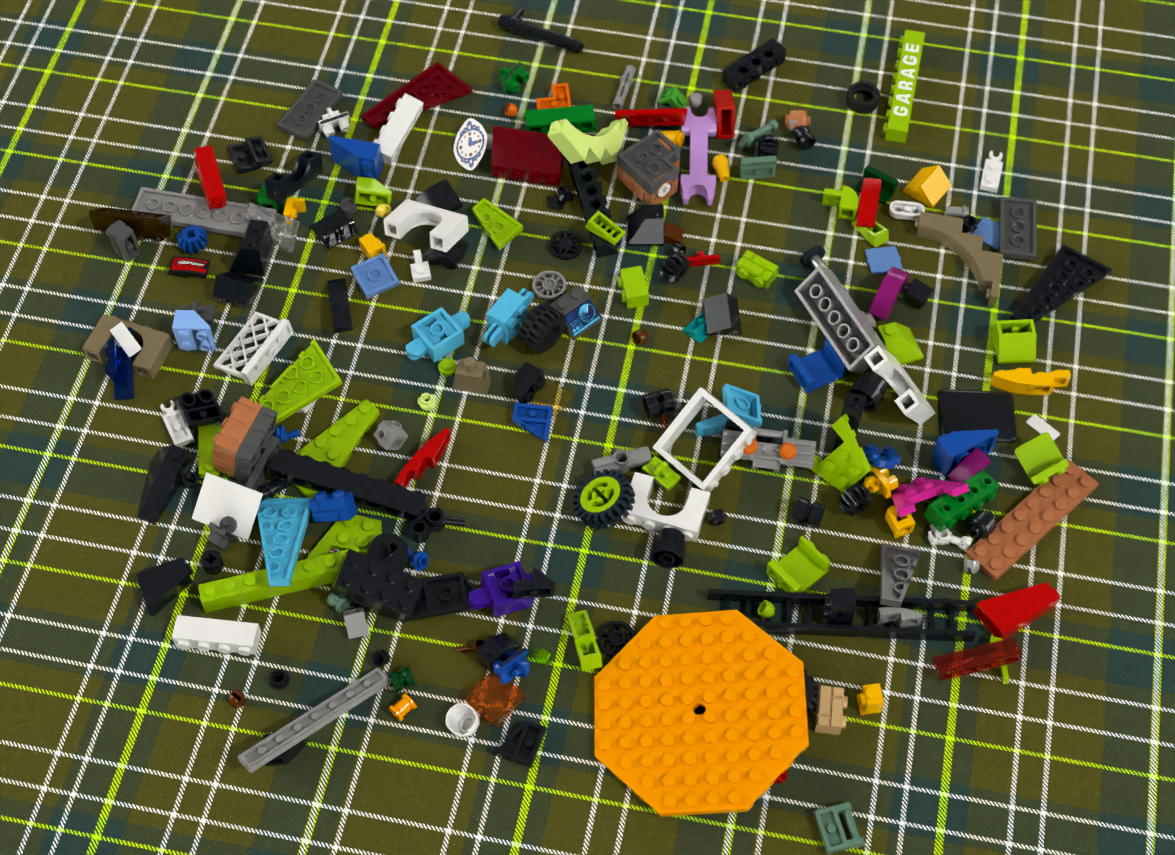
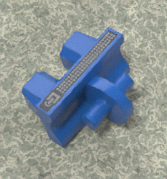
M523 648L518 652L512 650L507 653L504 662L497 660L493 663L494 673L500 676V683L505 685L517 676L525 678L529 675L530 663L527 660V649Z

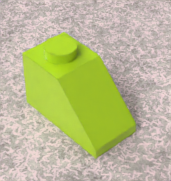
M357 177L354 204L378 206L383 203L390 205L392 192L376 179Z

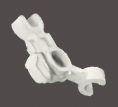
M929 524L931 531H928L927 538L932 546L936 543L948 545L950 542L958 545L964 551L970 549L972 538L968 536L961 538L954 536L947 528L939 532L932 524Z

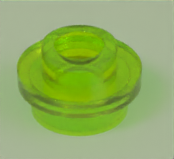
M536 648L534 650L533 657L541 664L546 666L552 662L550 659L551 654L544 648L540 650Z

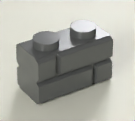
M118 220L107 228L106 231L114 252L128 263L140 254L141 251L134 231L128 225L126 226L124 222Z

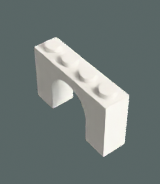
M409 199L402 202L383 220L385 235L401 239L414 227L420 225L436 226L430 232L431 248L443 252L449 251L469 231L468 216Z
M878 345L864 357L872 370L883 377L898 394L899 397L894 401L905 416L921 425L935 414L933 408L894 355Z
M635 472L631 482L635 492V504H631L633 506L632 511L627 510L629 513L627 517L621 516L623 521L629 525L642 526L647 530L659 531L665 527L675 528L685 534L684 540L696 542L709 505L710 492L691 487L686 505L682 511L671 516L660 515L654 512L648 504L653 489L654 477Z

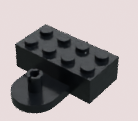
M382 533L372 540L366 555L348 549L342 558L329 592L405 623L412 615L424 580L403 572L409 556L405 541L396 534Z

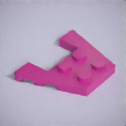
M919 477L909 484H899L898 488L891 490V499L898 516L902 517L916 511L915 503L942 493L955 497L969 492V487L967 483Z

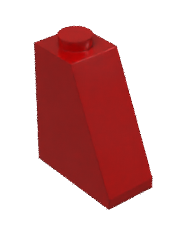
M713 90V107L717 118V139L734 138L735 104L731 90Z

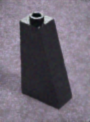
M847 392L841 417L847 414L851 430L854 429L857 435L866 396ZM836 434L833 451L844 443L838 434Z

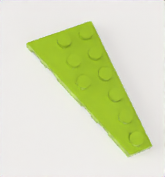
M364 400L296 452V454L301 456L308 455L320 462L327 461L339 468L344 467L351 457L354 448L360 444L365 432L369 431L380 415L379 410L369 400ZM293 484L306 498H313L317 491Z

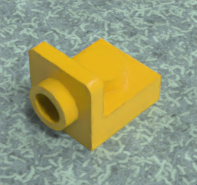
M286 199L283 216L287 226H293L298 212H306L307 208L304 199Z

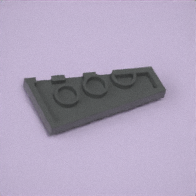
M882 543L880 554V604L901 607L922 550Z

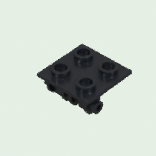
M341 210L310 225L328 250L359 233L354 227V220H349Z

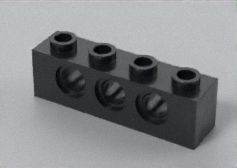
M774 38L770 39L723 70L722 82L735 93L745 89L753 81H757L761 76L771 72L778 65H782L786 59L787 49Z

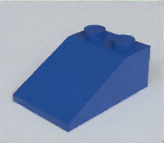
M329 135L332 160L356 177L379 180L383 169L380 144Z
M997 429L953 431L949 434H943L937 439L931 460L943 476L946 477L976 448H979L985 455L992 453L999 431Z

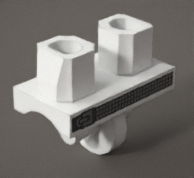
M329 107L327 108V114L322 115L323 120L318 121L319 131L323 132L326 138L329 135H335L334 127L339 126L341 132L350 130L348 111L339 113V110L332 111Z

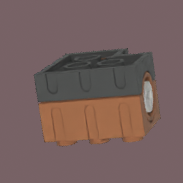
M657 129L652 134L639 140L638 143L628 147L624 152L617 154V178L646 205H658L677 192L681 150Z
M241 396L238 402L235 401L233 403L230 417L224 419L221 433H217L213 439L214 447L212 452L214 455L212 461H214V470L247 483L276 429L277 412Z

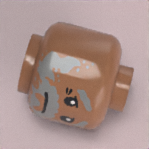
M791 110L789 114H786L785 127L790 132H794L800 126L810 127L811 116H807L805 110Z

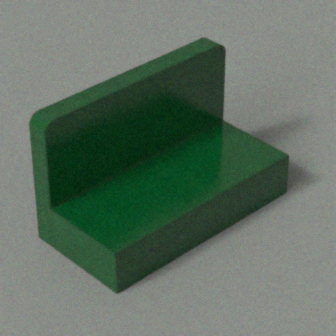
M867 165L864 169L863 178L855 188L859 192L862 191L864 178L882 179L879 203L885 205L896 192L898 180Z

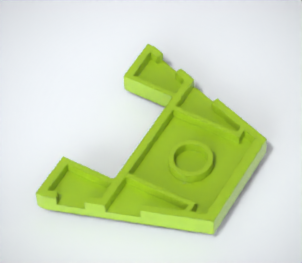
M844 414L831 425L844 443L823 461L815 453L813 469L809 468L841 492L856 484L872 470L862 447H859L855 439L857 435L854 429L851 430L847 414Z
M355 515L351 520L336 521L311 551L307 559L330 554L331 549L343 551L356 547L359 548L361 554L366 555L372 540L382 534V521Z

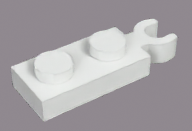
M990 151L988 159L985 161L980 190L997 193L1003 162H1001L1003 154L1001 152L998 157L993 156V151Z
M170 400V408H165L161 404V410L165 414L162 418L174 445L182 447L195 442L179 410H176L175 403Z

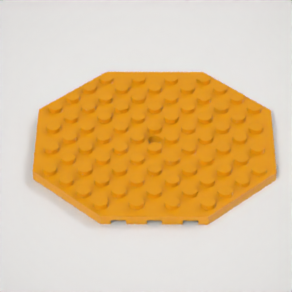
M738 610L654 616L594 677L595 757L661 817L748 812L753 803L761 795H764L774 784L778 776L784 773L795 761V758L809 746L803 662ZM699 705L706 709L701 715L694 713L695 708L699 707Z

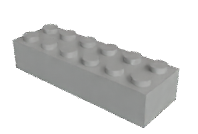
M818 266L794 290L849 371L862 375L870 367L864 357L878 345L887 350L832 270Z

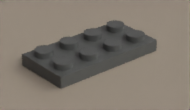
M314 79L279 120L277 129L307 141L319 126L318 121L323 120L322 115L327 114V108L333 109L343 97V91Z
M1001 196L999 209V253L1003 254V257L1026 260L1036 259L1037 200Z

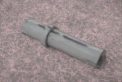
M632 65L626 66L625 72L619 80L620 85L612 107L616 110L623 108L629 87L633 84L636 68Z

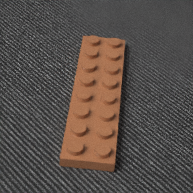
M1070 459L1067 460L1070 466L1066 467V472L1059 476L1053 474L1048 477L1049 481L1038 486L998 522L996 529L987 538L980 539L966 551L965 556L969 560L980 561V569L994 581H997L1098 487L1099 483Z

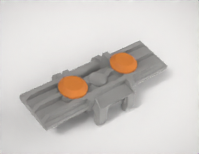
M757 426L752 427L757 433L752 440L753 442L744 448L743 455L740 458L752 461L751 469H758L760 467L773 469L772 472H779L780 464L813 469L816 441L788 438V430L777 431L757 428ZM723 429L720 457L726 454L742 432ZM756 436L782 439V444L757 442Z

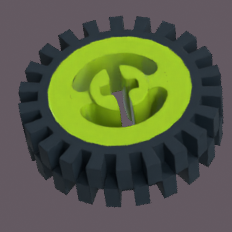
M603 469V474L600 471H596L595 477L592 474L588 475L590 480L586 481L583 479L581 481L583 486L578 485L576 489L579 492H574L573 494L575 498L572 499V503L574 504L573 509L583 524L588 525L591 529L594 527L596 530H600L602 526L605 530L608 529V524L611 527L616 526L614 521L618 520L621 523L623 521L621 516L627 517L629 515L627 510L632 511L633 506L631 504H635L633 487L621 472L618 471L616 473L613 469L610 472L608 469ZM602 495L603 498H604L608 503L605 504V502L603 501V499H602L601 497H599V496Z

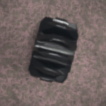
M767 134L760 137L757 157L776 155L777 158L779 147L777 136Z
M678 252L671 254L663 263L660 274L666 281L674 284L687 273L690 261Z
M857 483L846 488L841 493V496L838 498V505L847 515H858L869 506V503L872 501V495L867 487Z

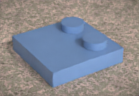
M384 253L350 267L366 299L399 285V280Z

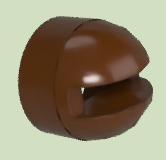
M639 329L632 333V339L635 344L640 346L647 341L648 333L645 330Z
M233 690L229 694L228 701L233 708H241L246 703V697L242 691ZM237 695L241 700L238 701L234 696Z

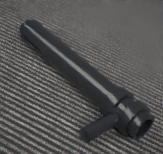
M519 8L513 16L501 14L499 17L498 27L504 31L509 30L510 33L521 34L574 53H581L584 43H581V40L522 21L520 18L524 13L522 8Z

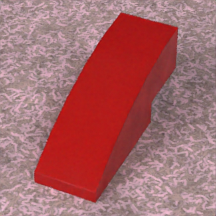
M864 178L856 226L875 227L882 179Z

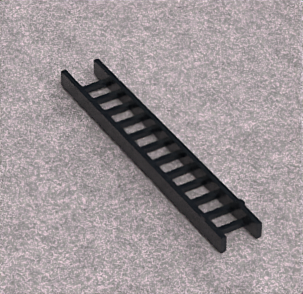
M708 589L707 600L725 601L723 611L730 610V601L745 602V616L749 620H751V602L767 600L771 603H786V623L771 622V617L766 618V622L752 621L766 633L973 642L976 637V631L955 630L954 611L971 612L974 606L973 600L904 597L900 608L928 610L929 629H918L914 627L896 628L894 627V622L888 623V627H874L873 607H892L880 604V596L855 595L857 607H867L868 626H853V620L851 625L812 624V605H824V597L828 596V594ZM791 604H806V623H792ZM934 610L948 611L949 629H935Z

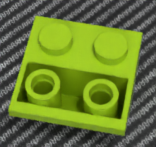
M1033 319L996 321L992 337L998 364L1035 363L1036 330Z

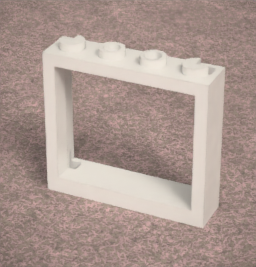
M700 387L652 448L700 489L710 492L719 485L718 481L721 477L729 473L733 462L741 458L744 448L753 442L752 440L757 431L711 393ZM708 400L744 431L706 479L702 481L667 451Z

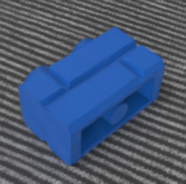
M336 490L333 493L327 494L326 491H320L309 501L315 523L351 520L357 514L352 492Z

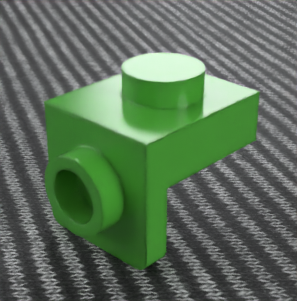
M674 86L666 88L661 92L658 103L660 105L668 103L672 108H684L687 99Z

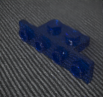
M128 327V331L133 336V329ZM113 336L112 340H107V347H105V355L108 364L105 365V372L114 381L115 400L133 399V356L129 358Z

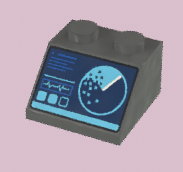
M579 285L550 304L566 317L567 322L564 331L573 340H576L602 321V317L591 297Z

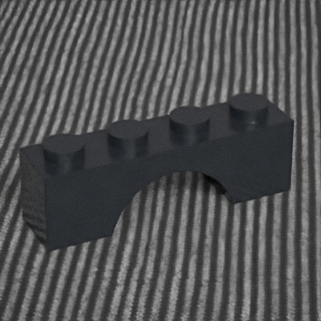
M306 150L296 157V164L290 175L274 172L264 179L267 199L283 202L322 174L321 153Z

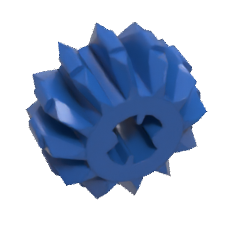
M194 224L191 227L186 225V228L180 229V233L177 234L178 246L184 253L189 252L191 255L194 252L199 253L200 249L205 250V245L208 244L207 232L200 225L197 227Z

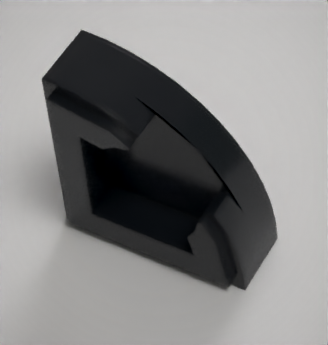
M560 186L556 192V196L560 201H572L574 195L565 186Z

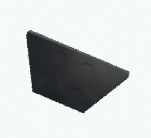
M463 572L423 578L424 582L410 621L473 611L468 604L469 592L476 589L475 586L468 581Z

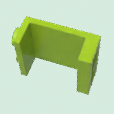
M801 536L797 547L778 562L772 559L767 564L766 573L785 592L803 593L829 572L830 561L825 554H821L815 548L812 541Z

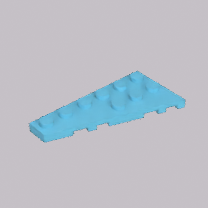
M267 498L260 502L257 515L270 586H290L311 514L309 501L312 498Z

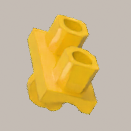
M871 463L870 467L872 470L869 477L864 478L863 485L870 492L879 491L886 499L890 498L891 490L899 487L898 479L895 475L889 477L888 469L872 466L873 463Z

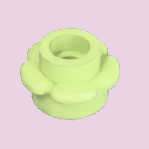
M423 393L417 400L421 409L425 411L433 409L436 404V397L429 393Z

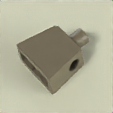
M473 357L459 359L452 389L488 395L492 379L486 363L475 361Z

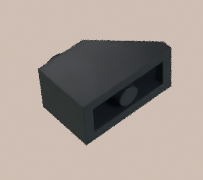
M507 632L492 636L476 650L477 661L492 674L494 672L493 663L497 660L504 662L507 653L512 650L517 651L521 645Z

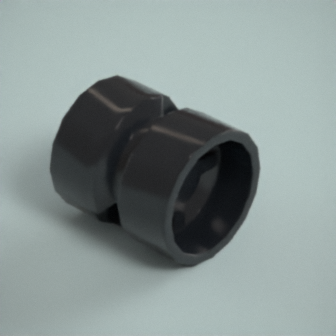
M669 388L658 390L657 394L651 392L642 395L643 407L649 419L660 416L661 412L668 414L675 411L673 395Z
M799 496L791 520L799 523L806 521L808 526L818 529L826 504L817 501L811 503L810 499Z

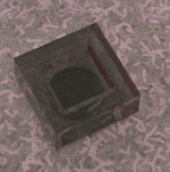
M680 409L661 414L665 430L681 412Z

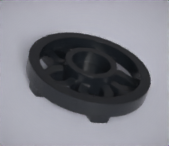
M561 230L550 239L549 249L556 258L571 260L581 254L583 242L579 234ZM553 248L559 249V254Z
M610 621L599 630L598 645L606 656L614 658L618 654L614 653L616 648L620 652L622 650L621 647H625L636 634L629 624L623 621ZM612 626L611 633L604 632L605 629ZM621 626L625 627L630 632H622ZM601 640L607 643L606 647L602 645ZM612 646L613 649L608 651V648Z

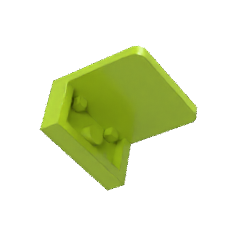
M1048 432L1040 434L1014 450L1016 457L1034 485L1037 483L1039 486L1049 481L1048 477L1053 474L1059 476L1067 471L1066 467L1070 466L1066 458H1063Z

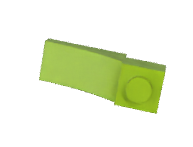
M587 610L568 613L567 620L582 671L602 667L601 653Z

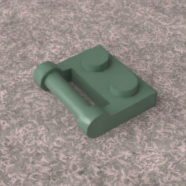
M772 119L761 128L745 133L738 143L740 150L745 148L751 149L757 144L762 135L771 134L772 131L778 129L777 121Z
M850 802L819 809L813 813L827 855L865 845L863 837H860L854 821ZM840 813L844 815L852 838L850 840L846 839L838 816Z

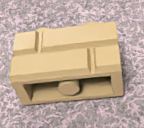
M819 686L815 732L840 735L841 729L846 727L847 716L843 715V709H847L848 696H844L843 688Z

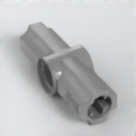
M645 446L629 451L619 449L613 455L591 460L595 476L596 471H600L603 474V469H608L609 472L613 469L624 474L630 468L648 464L652 458L649 447Z

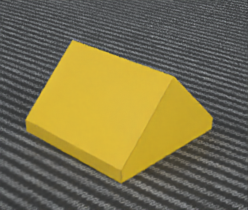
M940 165L920 169L903 189V192L933 208L949 190L951 183Z

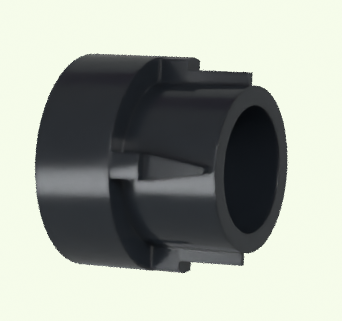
M868 372L867 374L864 373L861 378H858L848 392L866 396L863 410L872 412L884 399L883 396L887 392V383L880 375Z
M665 527L659 530L657 540L652 544L651 561L663 568H678L682 566L686 552L685 534L675 528Z

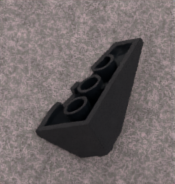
M176 445L159 449L150 463L137 516L138 519L156 525L182 484L183 474L189 472L194 464L189 450Z

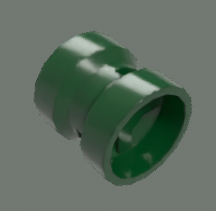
M409 666L403 667L399 672L393 671L388 673L395 692L401 691L403 687L415 685Z

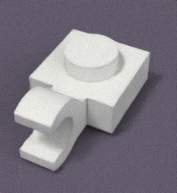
M414 250L415 263L410 264L413 282L431 280L428 261L422 262L421 251Z

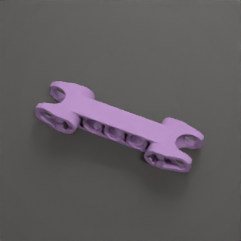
M685 107L688 111L685 125H682L681 132L685 136H690L689 174H681L680 179L683 205H688L690 197L698 194L705 197L707 206H712L715 196L716 175H707L708 137H716L717 118L714 107H709L708 113L702 117L693 115L691 108Z

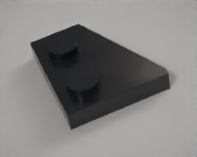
M526 720L519 726L516 732L507 737V740L499 748L496 747L494 749L493 755L532 768L544 738L546 727Z

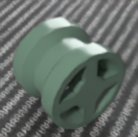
M333 593L327 598V604L334 606L335 610L340 614L347 610L352 601Z

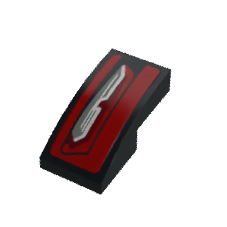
M172 257L169 274L187 278V275L206 279L210 261L193 257Z

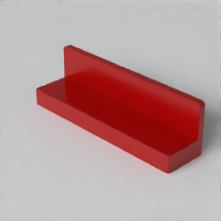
M687 108L616 110L615 118L616 120L625 118L628 122L627 127L685 125L688 110Z

